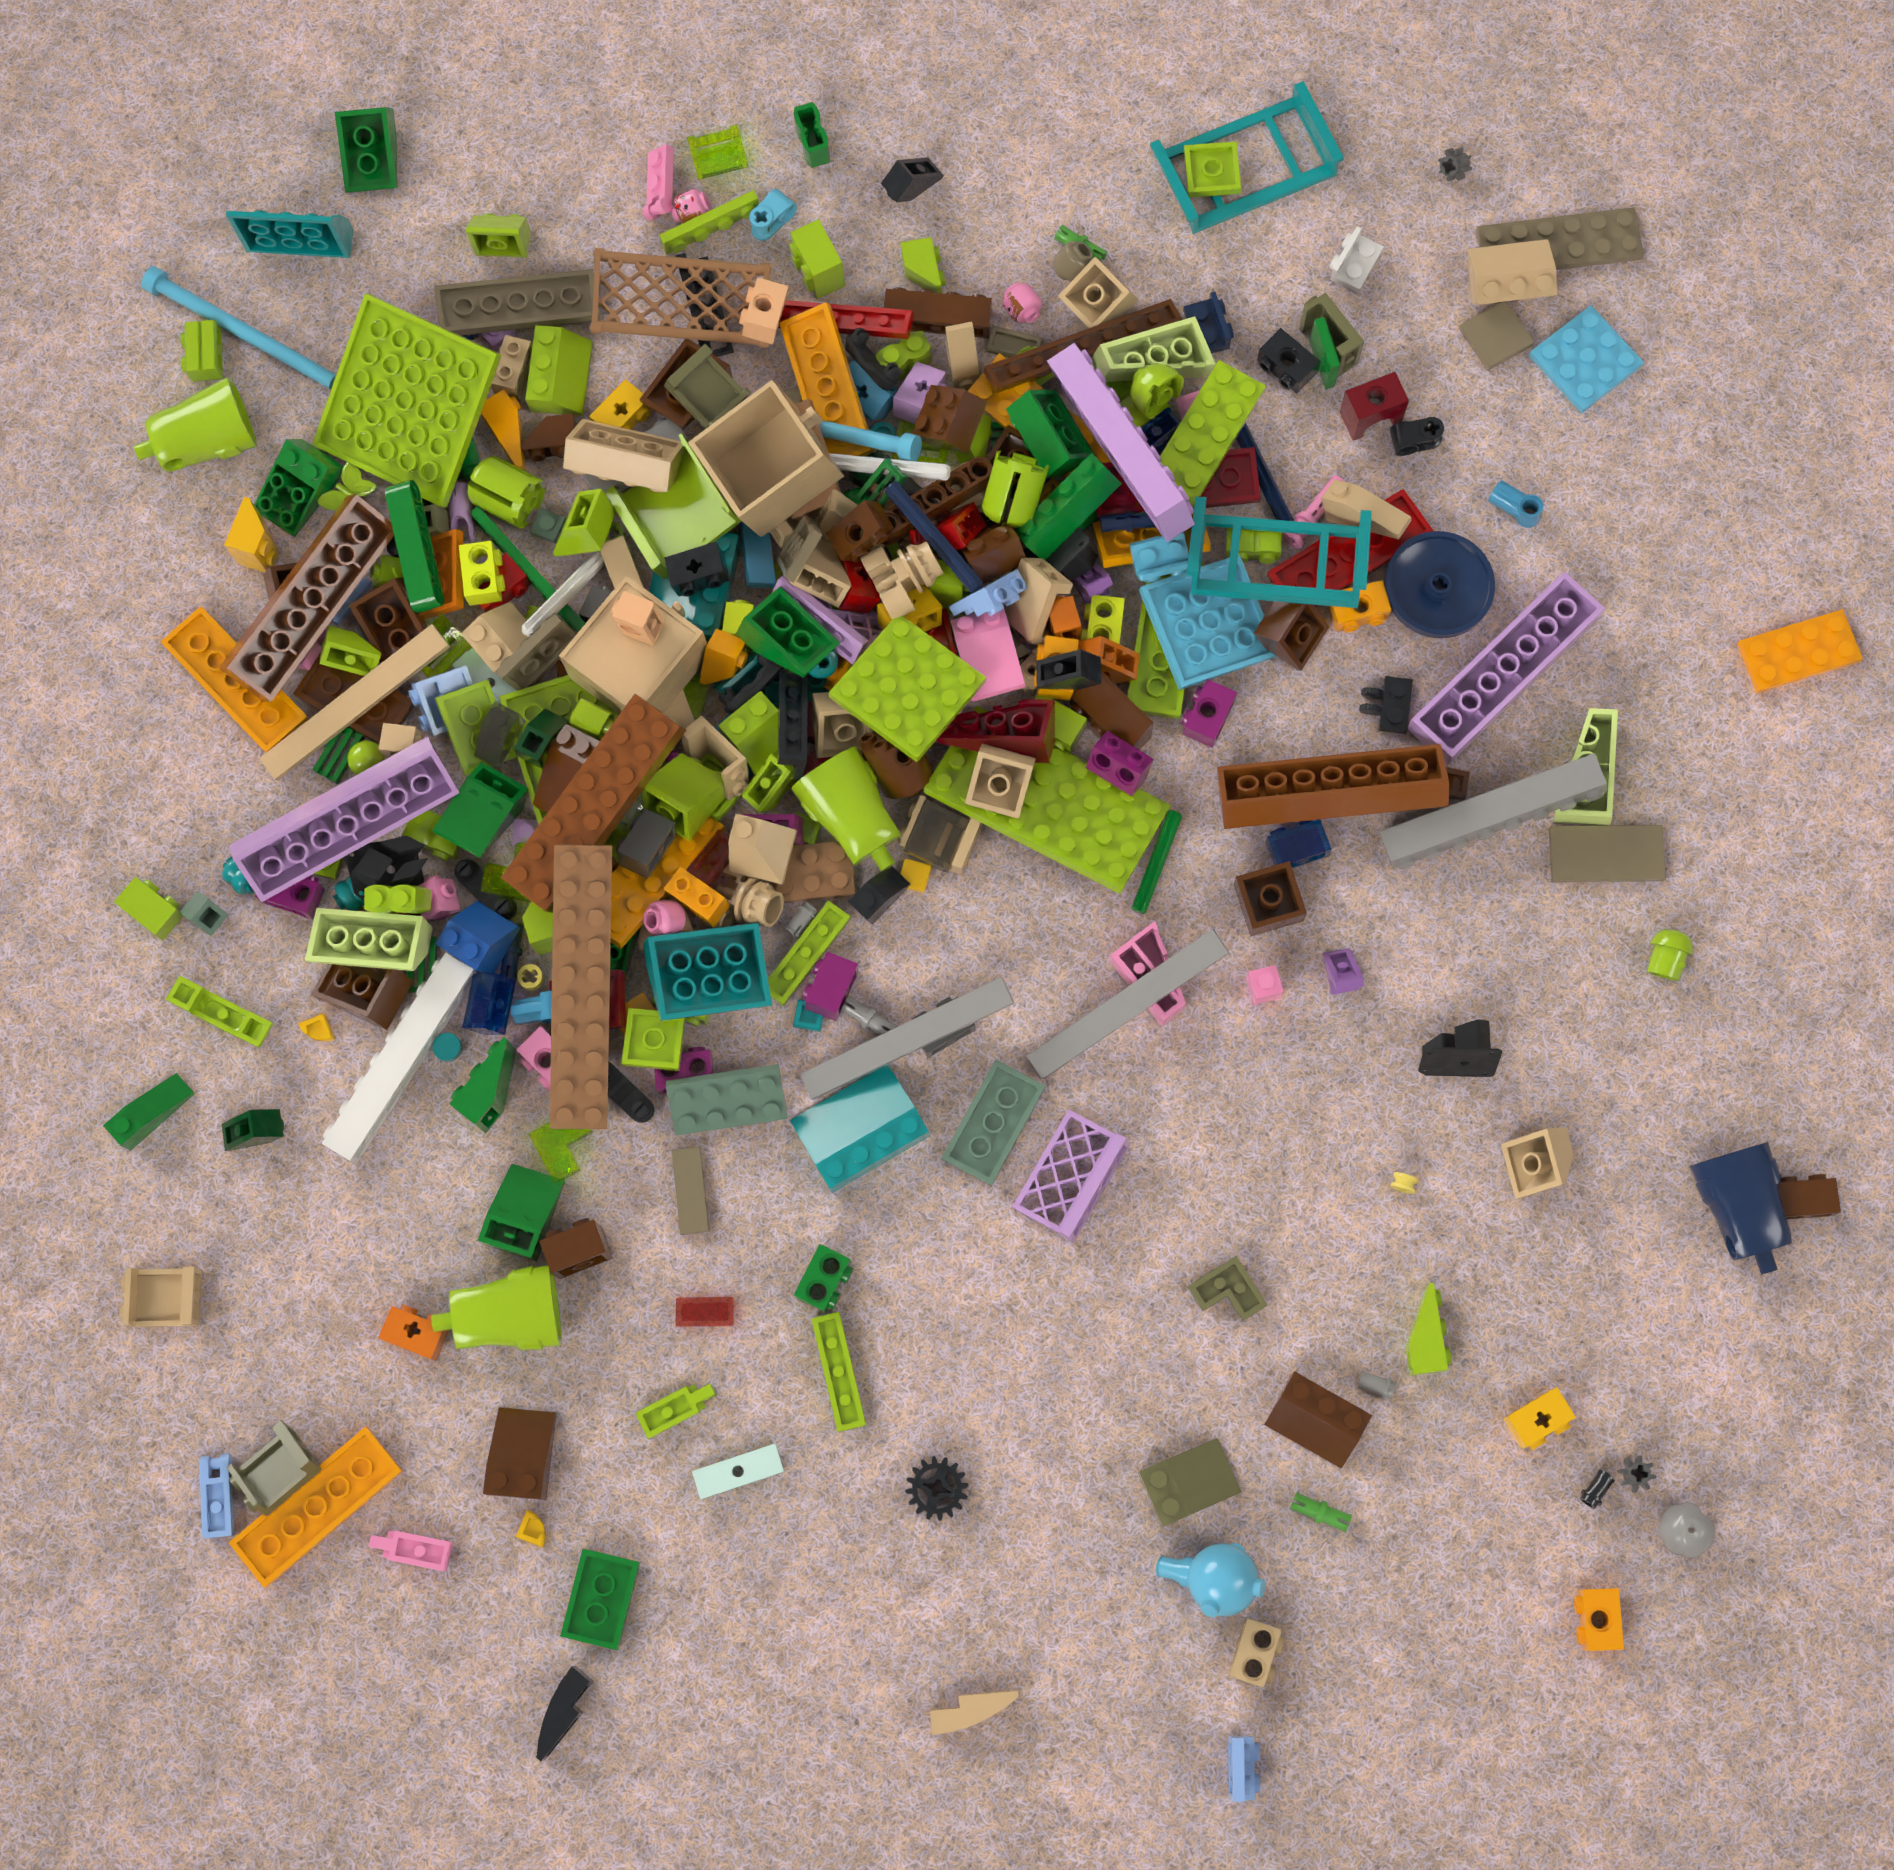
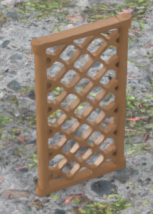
M595 248L593 251L595 265L591 325L589 327L591 333L601 334V332L752 344L758 345L760 348H768L770 345L769 343L742 336L743 328H741L740 333L728 332V328L725 325L733 318L740 321L741 316L739 313L743 308L749 307L750 303L746 302V298L739 291L747 285L755 287L753 280L756 275H761L763 279L770 280V271L772 269L770 263L760 262L759 265L605 251V248ZM600 261L608 262L611 268L604 275H600ZM623 263L635 264L638 272L631 277H627L619 269L623 266ZM650 266L662 267V271L665 274L655 280L646 271ZM676 268L688 269L691 277L681 282L673 273L676 271ZM703 270L715 271L718 279L711 284H707L699 276ZM729 273L741 274L744 282L735 287L726 278L729 276ZM612 274H617L624 282L618 287H612L605 279ZM640 276L645 277L651 283L644 290H640L633 283ZM669 278L678 287L671 292H666L659 284ZM692 281H697L704 290L698 294H693L686 286ZM719 283H723L731 292L721 297L713 288ZM599 284H603L610 291L603 298H599ZM626 286L631 287L637 293L630 300L624 299L618 293ZM652 289H657L664 297L658 302H652L645 294ZM679 291H683L691 298L683 305H680L672 298ZM709 293L717 302L711 307H706L699 298ZM732 296H737L744 304L738 309H732L725 301ZM611 297H616L623 305L617 310H611L604 302ZM638 299H643L650 308L643 313H639L632 304ZM666 301H669L677 308L670 315L664 314L658 308ZM691 304H697L704 312L697 317H692L685 309ZM718 306H723L730 315L720 320L712 311ZM598 307H602L609 314L606 321L598 320ZM628 309L636 318L633 320V323H622L617 315ZM651 312H656L663 320L660 322V326L648 325L644 317ZM678 314H683L690 322L687 328L675 327L671 319ZM705 316H709L717 325H715L713 330L701 329V325L698 322Z

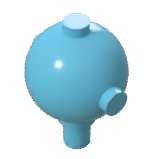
M1221 1543L1208 1546L1200 1551L1195 1558L1174 1559L1160 1556L1156 1565V1575L1175 1580L1180 1583V1586L1189 1588L1193 1600L1200 1607L1202 1613L1208 1617L1236 1615L1249 1607L1256 1596L1262 1597L1265 1592V1579L1259 1578L1253 1559L1246 1553L1245 1548L1237 1543Z

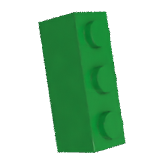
M1056 389L1028 390L1006 408L1011 424L1020 432L1024 439V446L1037 459V466L1043 469L1047 465L1049 466L1046 478L1060 477L1076 469L1091 453L1094 454Z

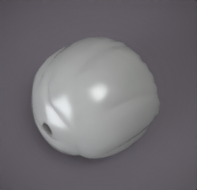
M1690 1502L1674 1504L1664 1511L1658 1526L1659 1537L1665 1547L1675 1555L1691 1559L1697 1558L1713 1544L1715 1539L1714 1524L1701 1512V1509L1696 1504ZM1689 1527H1693L1694 1531L1692 1533L1688 1531Z

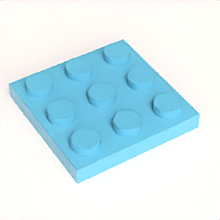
M1591 305L1529 353V357L1581 414L1639 370L1644 364L1642 359Z

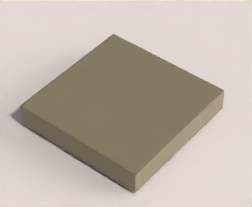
M1507 301L1498 303L1462 323L1459 327V330L1487 371L1527 350L1534 344L1533 339Z

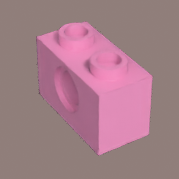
M540 1026L516 1050L522 1056L518 1061L529 1072L535 1069L541 1075L537 1080L550 1091L551 1067L543 1068L541 1063L546 1056H551V1036Z

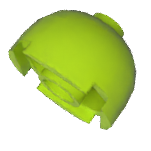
M1155 363L1145 368H1140L1133 376L1130 395L1132 402L1139 412L1149 419L1160 417L1171 407L1167 403L1172 397L1177 399L1181 394L1184 378L1174 368L1165 364Z

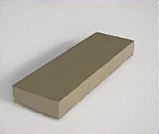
M698 1146L671 1150L680 1235L710 1232L701 1148Z

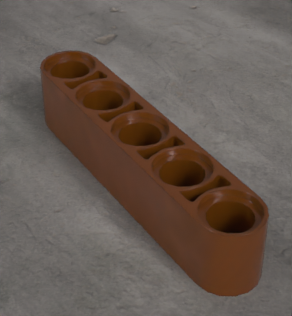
M984 457L973 458L951 471L948 480H936L910 497L926 516L933 521L987 489L992 464ZM976 471H982L986 475L978 477L973 473ZM960 485L963 488L961 490H954L951 486ZM931 498L939 499L940 502L937 504L929 503L928 500ZM896 505L884 511L895 529L887 535V540L882 544H895L910 535L909 530H917Z

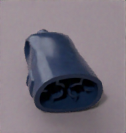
M1769 1142L1690 1165L1689 1167L1696 1180L1697 1190L1702 1201L1709 1206L1714 1215L1726 1248L1733 1261L1754 1255L1761 1275L1778 1270L1771 1250L1791 1244L1792 1238L1778 1187L1782 1175L1779 1172L1776 1158L1772 1156Z

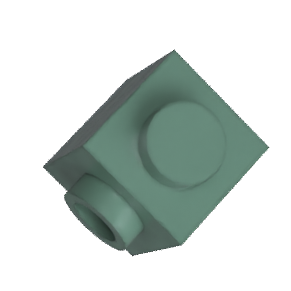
M198 891L179 912L210 936L213 935L229 915Z

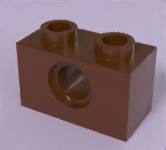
M864 500L825 534L842 561L859 562L861 561L860 557L867 555L872 547L885 542L888 538L887 535L895 528L879 502ZM862 529L863 535L860 538V530Z

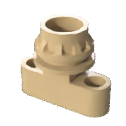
M927 541L920 545H908L906 547L908 552L904 554L901 549H898L899 558L890 561L882 545L868 552L867 555L860 557L892 620L916 610L907 592L917 588L919 593H922V585L926 584L927 587H930L938 576L944 574Z
M728 856L721 872L729 877L725 887L720 885L716 891L726 898L730 907L714 928L730 927L735 919L744 925L758 923L759 926H773L780 918L783 910L784 897L782 893L775 891L770 883L761 879L729 872ZM699 918V923L702 926L714 929Z

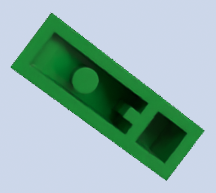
M175 1073L124 1106L103 1126L120 1146L131 1151L195 1093Z

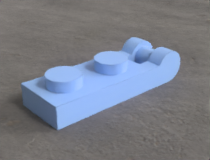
M230 1453L221 1454L218 1458H212L210 1455L200 1457L202 1539L235 1536L233 1488L229 1480L232 1475L227 1469L231 1463L233 1464ZM220 1469V1477L212 1478V1470Z

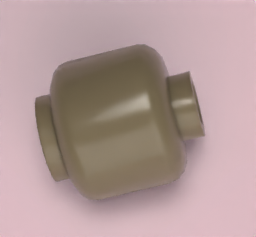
M1068 242L1054 257L1056 274L1063 280L1072 281L1092 260L1093 254L1091 249L1083 242Z

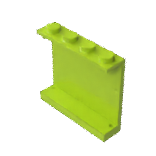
M683 434L678 436L682 441L681 445L685 448L676 480L668 492H653L643 486L631 487L624 494L614 486L605 492L651 569L664 580L669 577L664 557L715 542L742 522L689 445V440Z

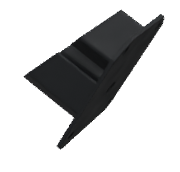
M1078 527L1045 561L1072 581L1090 571L1098 555L1089 546L1090 538ZM1028 547L1024 550L1026 558H1039Z
M401 836L368 843L353 851L354 856L346 855L345 860L354 894L364 901L365 888L372 885L418 886L424 883L422 867L428 858L419 859L418 853L425 845L409 836ZM389 865L395 869L393 874L387 872Z
M1480 1019L1454 1027L1455 1034L1441 1033L1422 1046V1058L1418 1071L1425 1076L1492 1077L1495 1075L1503 1053L1500 1049L1491 1048L1489 1021Z

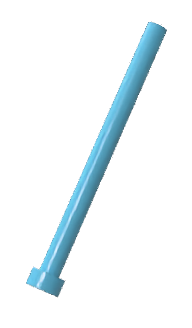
M152 266L145 272L141 282L143 290L154 296L161 293L205 319L217 321L221 328L325 387L332 389L336 377L335 373L170 281L168 273L162 269Z
M824 420L820 423L822 434L825 438L898 453L900 460L917 461L921 452L922 440L919 435L904 433L901 437Z

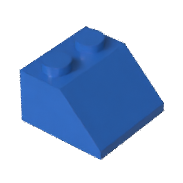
M476 901L449 919L435 944L474 970L493 976L520 927L483 903Z

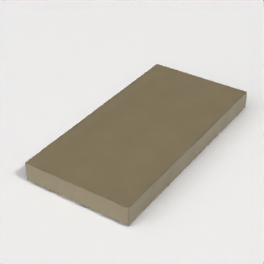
M807 514L803 515L794 533L777 558L784 577L793 583L823 535L815 520Z
M1662 825L1550 826L1548 829L1551 883L1664 881L1666 879Z

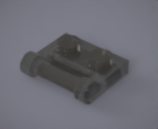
M926 800L923 803L903 851L933 865L940 871L949 872L951 857L962 831L966 830L969 821ZM947 822H949L953 827L939 857L934 853Z

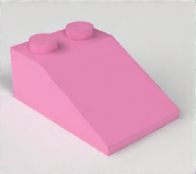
M1005 609L989 616L988 612L978 617L973 613L950 620L960 658L986 677V682L972 697V702L1026 687Z

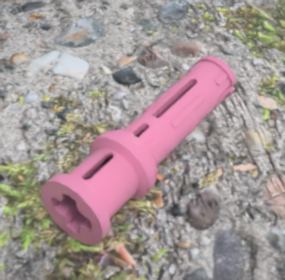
M1333 475L1309 507L1296 515L1295 521L1317 523L1325 512L1323 503L1321 504L1322 496L1334 479L1344 480L1337 475ZM1282 532L1283 539L1296 549H1301L1304 545V539L1308 536V534Z

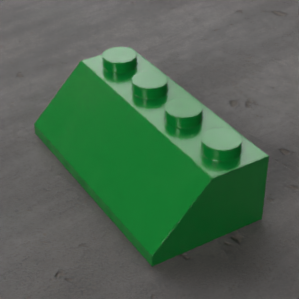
M1091 453L1036 508L1033 519H1029L1023 526L1017 527L1014 532L1036 556L1046 560L1122 483Z

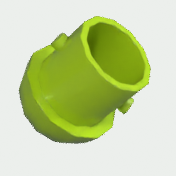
M1660 930L1649 943L1654 947L1649 957L1646 972L1665 979L1680 981L1683 968L1686 966L1687 955H1693L1692 940L1685 933L1677 930Z

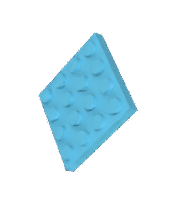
M1239 554L1236 582L1251 583ZM1229 558L1202 566L1200 579L1227 581ZM1187 572L1140 587V595L1179 690L1277 657L1265 649L1254 635L1258 624L1264 618V613L1258 600L1192 595V576H1188Z

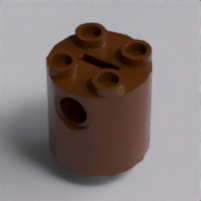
M875 731L864 734L859 739L861 750L874 774L877 776V782L887 798L899 799L916 796L929 783L934 770L926 754L918 762H915Z

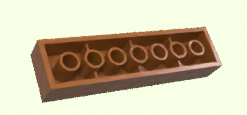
M357 494L348 495L219 669L261 701L272 702L393 538L394 532L391 521Z
M634 694L503 873L501 879L545 912L553 913L554 844L603 845L687 730L644 698Z
M1441 744L1217 767L1224 829L1449 806V779Z

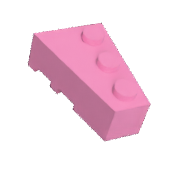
M1155 921L1110 956V963L1128 986L1168 960L1167 951L1162 943ZM1180 987L1148 1008L1161 1027L1185 1009L1186 1002Z

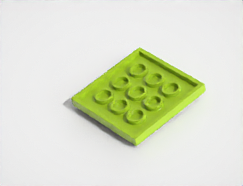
M900 616L894 618L831 689L829 698L915 762H918L984 685L986 677L908 619Z

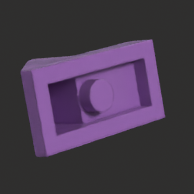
M1096 563L1090 571L1072 580L1085 604H1091L1093 595H1108L1110 593L1108 587L1113 585L1110 575Z
M1350 948L1322 953L1332 995L1355 991L1359 987H1364L1363 975Z

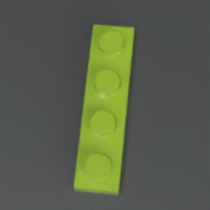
M752 190L660 234L661 245L666 255L672 252L679 253L687 245L695 241H704L710 234L718 230H727L733 223L741 219H749L750 212L759 205L755 191Z
M829 900L768 978L772 999L783 1007L786 1005L816 966L819 958H822L851 920L850 915Z
M840 1312L811 1318L838 1433L867 1426Z

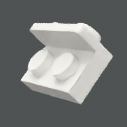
M1357 226L1353 234L1348 232L1341 246L1344 250L1341 255L1336 254L1329 269L1332 270L1330 280L1359 294L1383 252L1384 246L1362 236V228Z

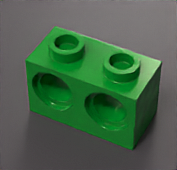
M819 1244L793 1296L824 1313L827 1312L828 1308L834 1309L841 1295L837 1293L841 1283L846 1284L854 1268L850 1267L851 1259ZM829 1260H836L840 1264V1268L835 1274H827L824 1271V1266ZM819 1285L824 1286L827 1290L826 1296L821 1300H814L811 1297L812 1289Z

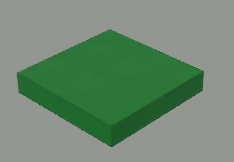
M1321 317L1314 320L1310 346L1313 355L1321 361L1319 373L1326 390L1334 388L1336 384L1340 361L1326 319Z

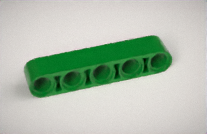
M413 479L389 486L385 489V497L411 608L416 614L443 606L444 595L419 487Z

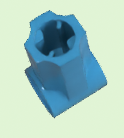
M1501 480L1497 483L1488 499V502L1515 517L1517 522L1525 528L1534 527L1539 523L1543 511V502L1536 495H1526ZM1530 508L1536 513L1528 514L1523 509Z
M552 991L541 992L538 997L515 1000L511 1006V1016L514 1018L515 1024L551 1023Z

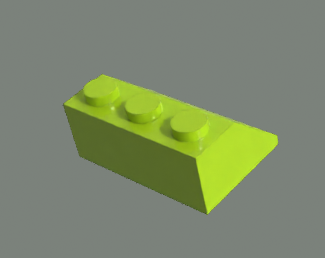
M535 325L525 398L530 412L550 414L573 413L576 416H583L592 340L562 327Z

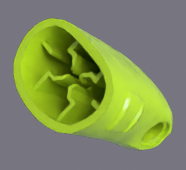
M227 377L178 404L148 417L145 421V427L149 440L133 447L140 461L155 455L163 470L169 472L215 458L228 460L258 445L239 391L232 379Z
M855 746L837 754L806 774L792 786L791 790L800 800V805L809 815V818L819 822L838 841L854 866L872 857L882 872L896 863L886 847L901 837V834L885 810L876 786L877 776L874 774L868 761H865L859 748Z
M548 1265L536 1268L530 1266L518 1270L514 1269L507 1277L476 1287L449 1291L450 1312L431 1315L434 1332L453 1329L456 1349L493 1345L517 1347L521 1351L543 1350V1347L562 1345V1329L556 1282Z

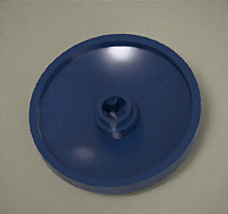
M1432 531L1410 538L1396 550L1386 569L1384 587L1391 610L1403 625L1423 636L1451 638L1470 631L1484 618L1493 602L1495 577L1489 560L1473 542L1454 533Z

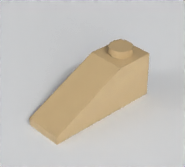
M972 322L945 327L947 361L953 388L965 389L966 391L980 377Z
M1334 479L1321 498L1326 519L1329 522L1347 526H1359L1361 510L1372 511L1370 532L1395 539L1401 537L1411 522V516L1356 484Z

